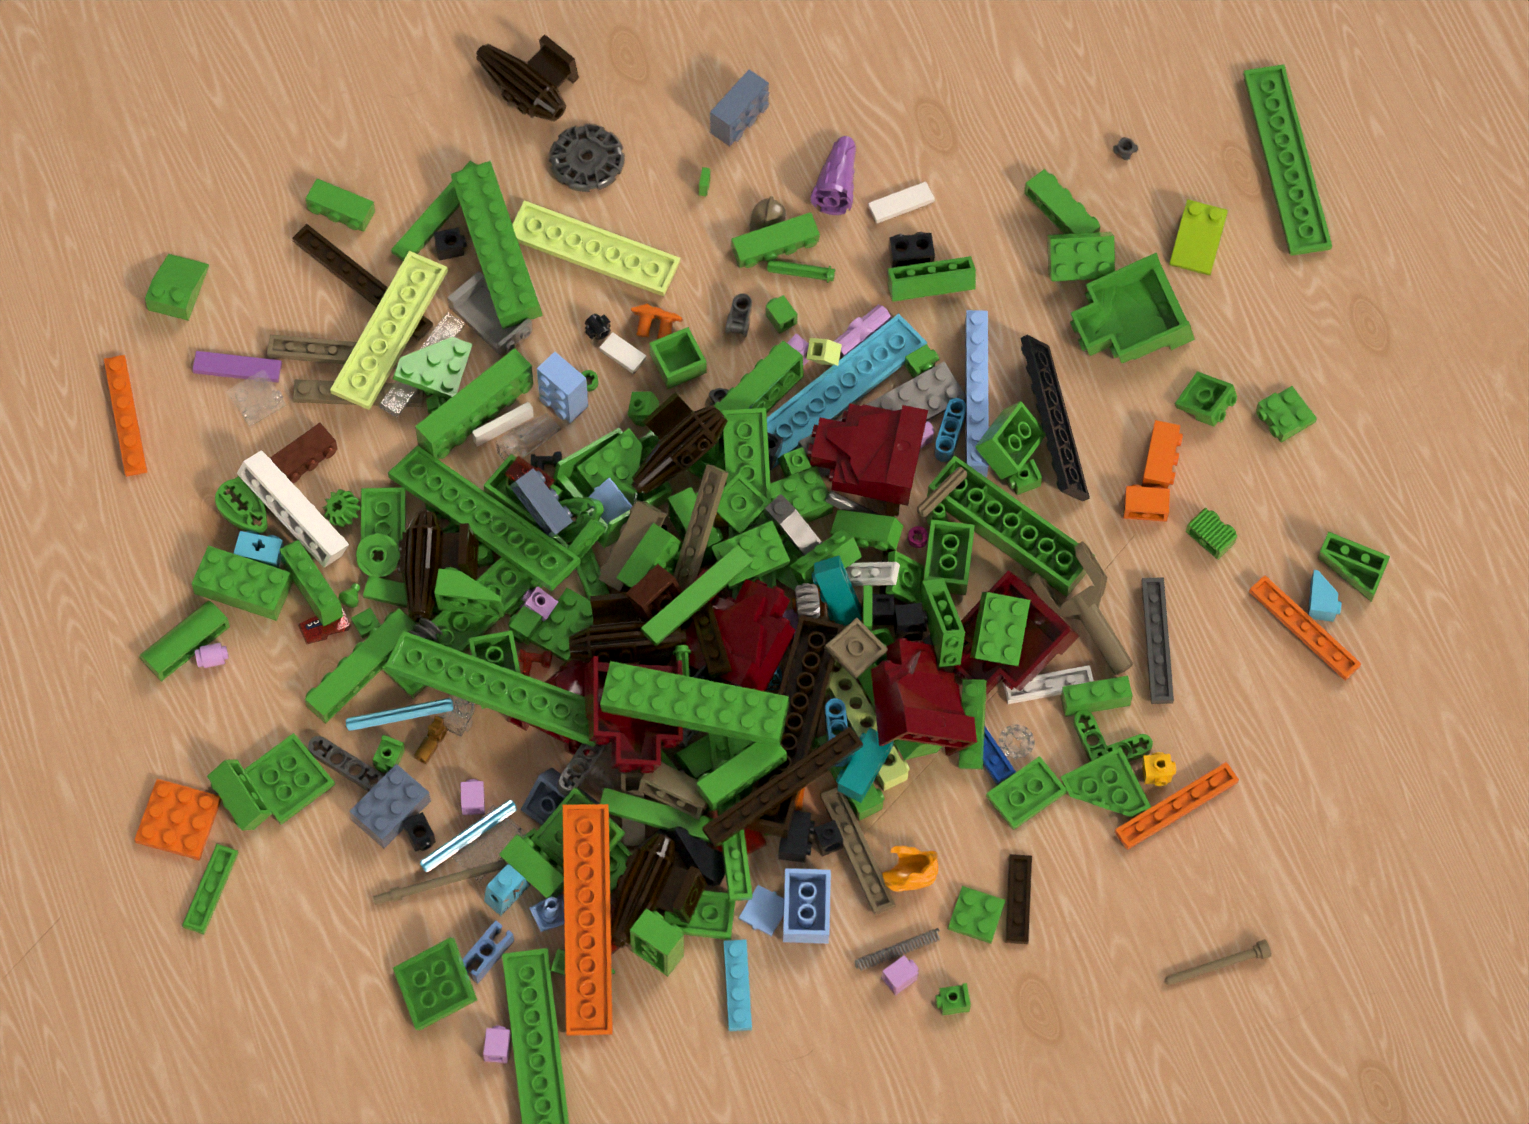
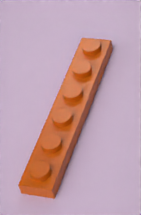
M120 355L105 358V369L125 475L128 477L148 473L126 356Z
M1266 575L1250 588L1249 593L1342 679L1346 681L1361 667L1362 663Z
M1225 762L1116 828L1115 834L1124 847L1129 850L1239 782V779L1228 763Z

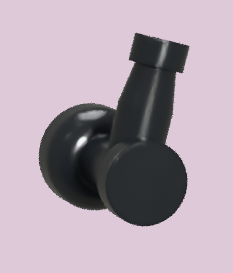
M562 451L554 452L553 456H536V454H531V467H535V471L539 470L544 475V465H553L556 468L557 463L562 460Z

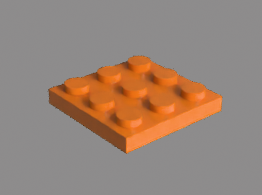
M156 779L134 839L135 843L200 861L222 800L221 797Z

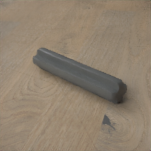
M834 491L826 494L825 501L841 510L880 515Z

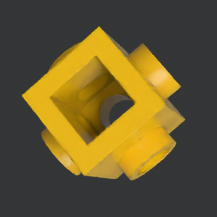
M1155 752L1151 755L1143 756L1141 764L1144 785L1155 784V786H1164L1171 783L1173 775H1176L1175 761H1171L1170 754Z

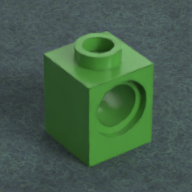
M803 447L783 454L777 459L785 478L811 468Z

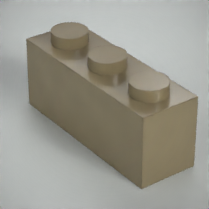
M661 762V766L656 771L654 770L653 773H644L638 791L698 820L708 805L697 791V779L669 767L664 762Z

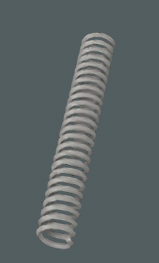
M938 928L932 931L929 930V932L922 933V935L919 934V936L912 937V939H906L902 943H896L892 947H886L882 951L872 952V955L862 956V959H855L856 969H858L859 964L861 971H863L861 962L865 970L866 965L870 968L869 963L871 967H873V963L875 966L877 965L876 961L880 964L878 956L881 963H883V959L885 962L887 961L886 957L888 960H890V957L893 959V955L896 958V953L899 957L900 953L903 955V951L906 954V949L909 953L910 949L913 951V947L916 950V945L920 949V945L923 947V943L927 946V943L930 945V941L933 943V939L935 942H937V939L940 941L938 935L940 930Z

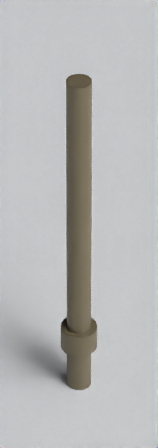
M496 861L403 888H399V886L391 888L389 892L373 896L374 903L376 905L391 900L396 902L402 900V897L502 870L506 866V861Z

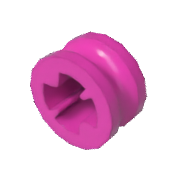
M920 526L910 529L908 533L909 544L914 548H922L926 545L928 538L926 529ZM914 534H918V536L921 534L922 540H914Z

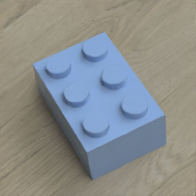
M554 352L537 368L539 399L545 406L552 407L560 419H566L571 423L588 407L587 380L572 365Z
M785 868L783 942L829 944L831 870Z

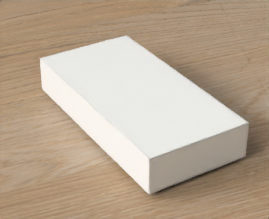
M613 332L599 347L602 353L632 374L647 359L645 354Z

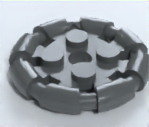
M584 124V126L580 127L575 125L566 129L558 135L559 139L553 142L549 152L552 173L561 184L565 183L569 185L570 189L575 191L590 192L591 189L601 190L609 186L616 180V175L621 174L625 162V154L622 153L623 146L617 136L611 131L607 132L604 130V127L595 124ZM586 134L587 138L579 140L578 135ZM607 151H612L614 154L608 155ZM585 153H589L593 156L590 160H584L581 158V156ZM561 159H566V162L560 163ZM606 166L610 168L609 172L604 170ZM571 172L576 174L574 178L569 176ZM596 178V180L588 181V179Z

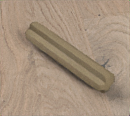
M958 467L917 507V512L922 517H926L967 477L966 470Z

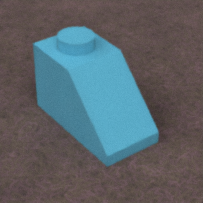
M1314 570L1310 583L1308 615L1315 620L1334 622L1336 614L1340 615L1342 602L1338 601V592L1318 570Z

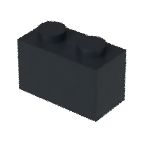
M795 811L788 838L780 837L778 859L805 863L806 855H811L812 842H808L809 834L814 833L815 821H811V813Z

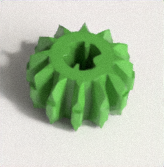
M338 489L337 493L331 492L330 499H325L327 505L322 508L327 512L324 516L332 525L345 527L346 523L349 525L353 524V517L359 518L356 514V511L361 509L357 505L359 500L357 497H354L352 492Z

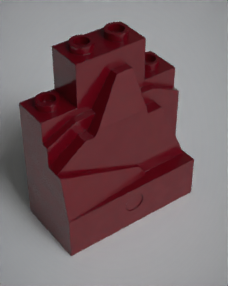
M850 403L848 411L844 410L842 422L820 417L818 425L814 424L811 437H814L815 440L814 444H809L807 456L811 457L810 465L831 469L828 481L832 482L831 490L908 506L928 410L902 405L901 410L894 411L865 404L860 406Z
M1008 570L988 592L1030 600L1019 666L970 658L980 601L961 620L965 630L963 644H969L962 651L961 665H953L955 667L953 671L961 679L966 677L968 680H986V696L1003 678L1005 679L1002 682L1009 689L1013 690L1015 688L1021 691L1057 654L1062 655L1080 636L1027 584Z
M746 579L736 600L728 596L725 599L716 597L713 608L732 671L714 678V680L728 685L766 691L796 631L789 625L790 621L782 617L790 602V599L784 595V590L776 586L769 588L766 583L757 579L755 582ZM692 621L686 630L687 643H683V645L688 646L689 650H691V654L688 655L689 668L696 674L706 663ZM672 655L671 659L676 662V656Z
M898 638L894 640V643L886 646L888 649L886 652L887 660L880 662L878 666L871 669L879 746H884L897 739L945 746L946 756H950L977 743L975 718L966 716L961 706L959 685L955 683V674L945 672L944 669H937L934 645L925 644L924 641L911 642L907 641L906 638Z
M593 656L584 668L586 718H588L589 741H596V744L606 745L611 742L612 769H618L619 772H631L633 769L641 770V773H653L654 770L656 771L661 766V744H663L664 748H674L676 745H679L683 740V728L602 712L600 703L610 663L598 662V656ZM679 660L674 666L627 664L682 675V661Z

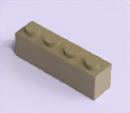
M637 501L631 507L630 517L627 523L621 527V535L618 541L611 547V555L600 570L599 580L620 592H628L630 588L616 577L651 525L655 523L661 527L667 516V513L644 501Z

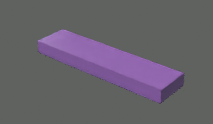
M196 351L193 373L279 383L282 361Z

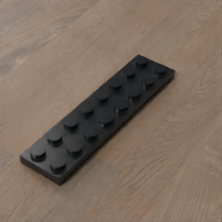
M1027 334L1020 338L1022 343L1021 351L1026 358V370L1031 377V389L1037 400L1036 408L1042 418L1041 427L1047 437L1046 445L1052 456V468L1057 475V487L1062 493L1080 501L1088 500L1090 496L1050 346Z

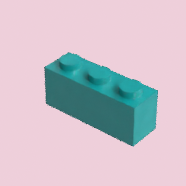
M840 556L814 563L812 578L814 584L819 585L821 589L819 593L822 602L827 603L829 607L827 612L830 620H834L835 623L844 626L850 624L856 618L861 621L862 607Z
M869 728L866 734H861L859 739L862 741L863 747L848 757L846 763L849 765L845 771H840L836 779L838 783L837 791L862 803L893 748V741L884 746H879L878 732L872 728Z

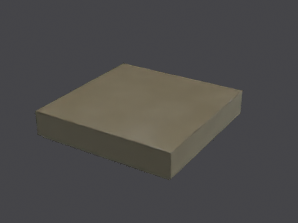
M858 618L852 621L824 647L855 680L888 650Z

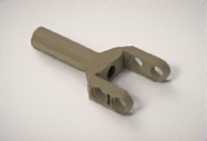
M1082 541L1074 547L1076 557L1094 586H1089L1061 605L1046 579L1042 578L1038 573H1034L1028 577V580L1035 593L1059 616L1081 620L1114 675H1119L1131 668L1134 663L1099 609L1108 577L1089 547Z

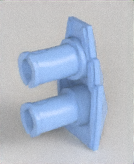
M564 894L559 895L556 899L552 897L545 899L529 908L541 932L564 925Z

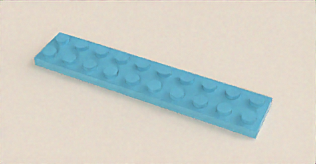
M897 314L840 359L838 366L833 365L767 417V432L783 438L779 457L800 448L798 442L812 434L814 424L818 425L820 417L835 420L844 410L849 409L850 403L855 404L903 366L905 356L926 345L927 341L900 314ZM778 460L775 462L773 468H775L779 464Z

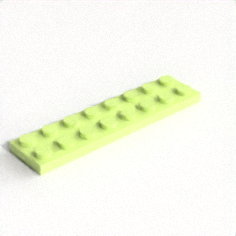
M525 200L512 224L520 244L663 297L680 264V258Z
M411 251L408 252L331 387V394L370 410L448 272L446 266Z

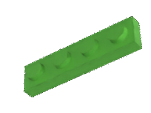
M963 680L962 708L966 716L975 718L977 743L959 751V769L983 770L986 680Z

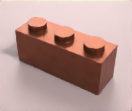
M318 423L274 454L270 459L292 483H295L300 479L301 475L307 471L314 470L322 460L331 458L338 449L336 440L321 423Z

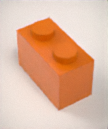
M1138 484L1126 486L1123 519L1167 522L1170 489H1165L1162 486L1143 487Z

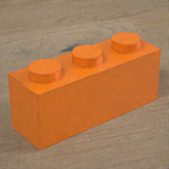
M1155 420L1143 476V487L1162 486L1168 489L1169 484H1174L1176 472H1172L1173 465L1177 466L1179 453L1176 452V446L1181 447L1183 434L1179 433L1181 425Z

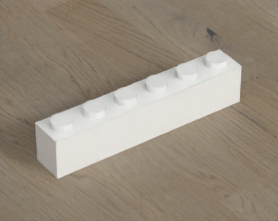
M262 450L243 461L237 475L324 568L342 557L349 545L344 537L333 528L330 522L320 514L315 506L307 500L301 491L293 485Z

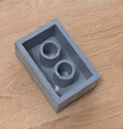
M749 69L710 111V133L729 147L734 141H739L743 131L747 127L750 128L755 123L756 117L767 110L770 94L769 82Z
M396 764L349 812L351 820L385 849L404 829L402 821L419 814L431 802L429 791Z

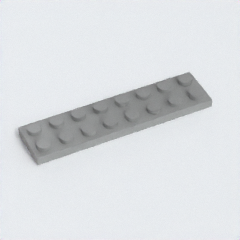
M942 362L866 405L894 411L901 410L902 405L928 410L926 421L943 413L951 399L960 398L964 401L966 395L946 363ZM812 434L798 442L799 447L804 448L806 456L809 444H814L815 438L811 437ZM817 467L822 479L829 476L831 469Z

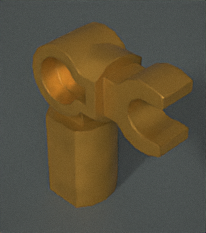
M437 715L434 716V721L428 726V737L424 738L414 754V758L427 765L438 747L437 742H442L446 736L448 728L444 726L443 718Z

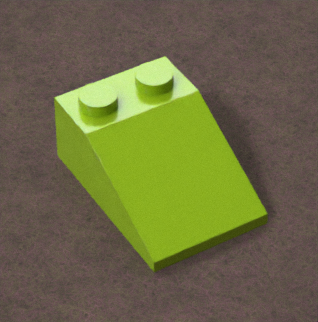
M1187 199L1169 265L1210 276L1228 210Z

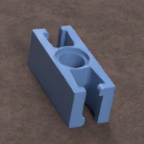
M496 920L462 959L467 973H469L467 968L475 960L481 963L477 971L472 969L470 972L473 981L477 984L514 942V935L509 930L498 944L492 941L497 933L500 934L502 932L501 928L503 927ZM489 948L493 952L488 956H484L481 954V951Z

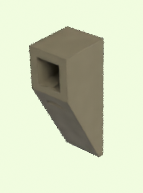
M621 773V792L644 799V793L638 791L643 773ZM622 818V830L626 832L623 836L624 846H639L645 841V824Z

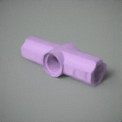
M878 304L864 317L856 318L848 326L847 331L834 341L842 344L840 357L847 355L891 320L888 310L883 305Z

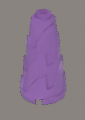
M842 136L834 142L811 193V203L815 208L817 205L821 206L820 211L826 214H846V210L849 209L850 211L853 204L856 146L852 138L848 136Z

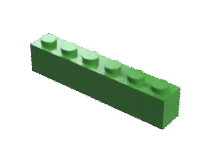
M400 608L395 612L389 613L379 628L375 627L364 642H359L354 647L353 653L350 656L341 659L337 668L332 673L329 672L323 677L321 684L308 691L305 698L307 708L326 724L382 670V666L388 661L402 631H414L413 626L417 623Z

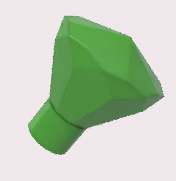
M353 583L351 588L339 594V601L347 607H357L360 586L357 583Z

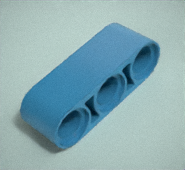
M954 398L948 402L936 439L934 455L941 462H948L953 458L965 420L966 403L960 398ZM957 409V410H960L961 412H960V413H953L952 410ZM947 428H952V429H954L955 431H954V432H948V431H946V429H947ZM947 447L949 448V450L943 451L940 448Z
M837 698L830 699L825 706L827 741L836 736L832 733L834 730L844 731L848 728L845 704ZM838 709L841 713L833 715L829 711ZM848 758L837 764L836 767L845 766Z

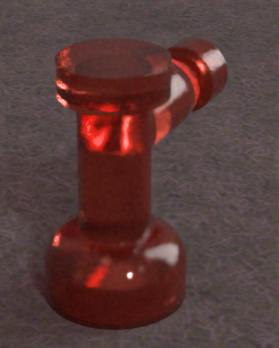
M521 649L519 653V662L523 663V673L521 674L530 677L529 673L532 662L541 663L543 668L550 669L552 651L546 650L542 654H537Z

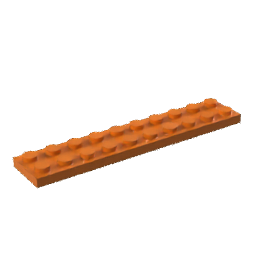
M609 804L563 805L566 1036L612 1035Z

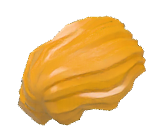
M898 845L891 848L890 852L897 853L899 859L891 870L882 873L886 887L900 892L921 889L934 883L939 868L937 852H922L915 847Z

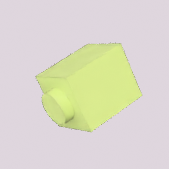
M810 338L806 359L818 364L838 366L842 344L828 339Z

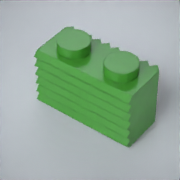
M1204 508L1187 524L1185 531L1218 560L1235 544L1237 539L1235 529L1228 524L1225 525L1221 522L1216 512L1209 511L1207 508Z

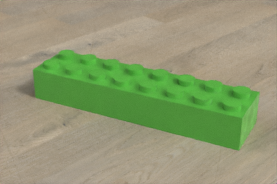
M491 160L450 174L502 329L523 323L527 318L532 320L543 316Z
M954 456L928 486L927 497L958 467H962L966 470L967 477L940 502L945 506V511L964 524L975 525L974 531L1032 573H1038L1042 578L1046 579L1050 586L1067 597L1086 575V571L1076 557L1074 548L1079 543Z
M610 661L600 705L602 712L780 747L789 707V696Z

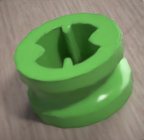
M585 370L581 373L584 377H590L592 380V384L587 385V391L595 390L599 384L597 374L591 370Z

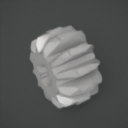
M809 583L796 586L795 602L798 618H800V615L819 618L820 602L817 586Z

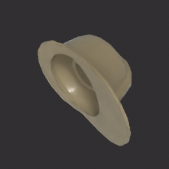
M770 196L769 199L761 200L755 205L751 216L750 232L785 221L786 210L783 205L774 200L773 196Z

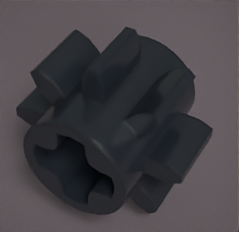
M593 314L585 321V333L590 339L595 337L598 340H602L611 331L609 328L611 327L609 324L611 321L605 314L602 316Z

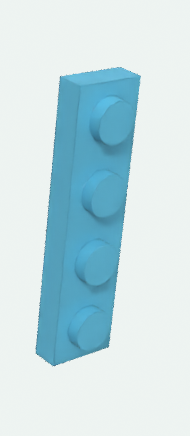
M747 940L724 941L729 1031L752 1030Z

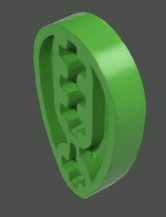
M242 479L228 480L218 488L215 496L216 506L219 513L228 522L244 531H254L258 534L263 533L267 529L268 521L264 504ZM226 490H233L235 497L240 498L242 505H247L248 510H240L239 504L236 501L233 502L232 496L226 494ZM251 516H253L257 521H260V520H261V524H262V525H260V526H258L257 524L254 525V522H253V519H252Z
M577 497L560 501V505L562 507L566 506L571 512L572 517H575L577 514L578 518L557 533V535L566 543L573 542L591 519L600 520L604 511L601 501L589 497ZM592 506H594L595 510H593L592 513H586L588 510L592 508Z

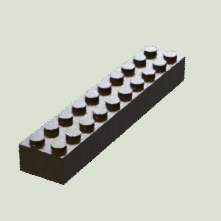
M800 615L778 693L779 695L789 696V707L780 744L787 753V761L755 782L750 794L811 753L836 664L835 658L824 647L844 629V625ZM801 790L745 827V829L787 839Z

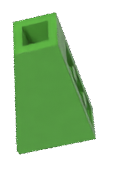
M945 580L922 581L920 598L923 609L927 611V624L935 648L938 666L961 665L965 630Z

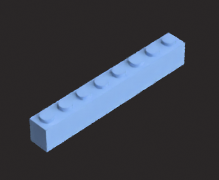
M966 310L965 463L984 477L988 475L989 464L975 446L989 429L988 311Z

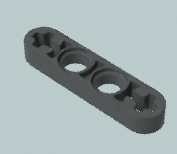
M315 736L308 743L309 752L315 759L368 792L376 784L370 786V781L364 777L366 771H368L367 777L372 780L377 778L379 782L383 778L379 771L324 737ZM322 744L323 749L328 752L326 758H324L325 752L320 749L315 751L314 745L319 746ZM334 754H340L343 756V760L339 764H334L331 762V757ZM354 765H358L362 770L358 775H351L349 769Z
M584 743L581 744L558 780L557 790L560 794L567 796L573 788L580 787L607 744H596L595 747ZM590 749L595 755L588 757L583 753V750ZM580 765L584 768V771L576 772L572 767ZM571 777L573 779L572 784L568 787L564 786V784L568 783Z

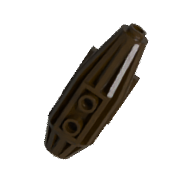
M544 34L539 39L541 49L527 63L491 44L479 47L476 53L477 61L501 89V96L507 102H513L523 115L527 114L531 118L535 116L550 121H557L564 114L566 104L558 88L567 79L572 83L579 79L575 58Z
M676 392L673 393L643 420L645 425L660 441L632 477L634 481L632 486L639 493L643 491L647 494L685 472L718 442L728 422L726 417L715 405L693 411Z
M430 511L417 512L406 532H403L402 540L399 541L401 560L398 561V572L403 577L409 617L414 622L419 623L420 618H431L436 600L434 593L439 569L452 567L475 581L477 580L479 541L476 539L469 523L460 524L458 533H443L435 513Z
M626 593L590 596L593 625L569 636L571 658L585 663H589L593 656H598V662L610 663V661L622 664L633 663L675 650L676 646L687 643L686 630L681 629L680 625L655 646L640 631L641 627L647 622L639 621V616Z
M655 833L639 849H635L633 854L628 856L626 861L627 868L617 881L618 897L611 924V943L620 948H624V945L630 946V929L646 909L651 912L655 911L656 908L676 914L680 921L689 924L707 885L699 869L690 866V869L686 870L675 866V841L667 836Z

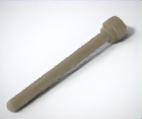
M1266 939L1258 941L1256 945H1253L1252 949L1167 976L1165 983L1172 985L1254 957L1257 959L1261 958L1262 960L1271 957L1269 944Z

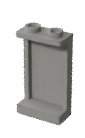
M480 271L448 297L449 308L500 356L512 351L521 339H526L532 332V321L529 318L523 323L502 329L487 283L485 282V277Z

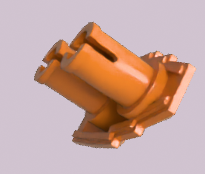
M649 304L631 308L634 315L639 316L636 335L649 338L651 322L654 318L661 320L657 339L670 335L675 321H683V318L676 313L666 312L661 308L651 307Z

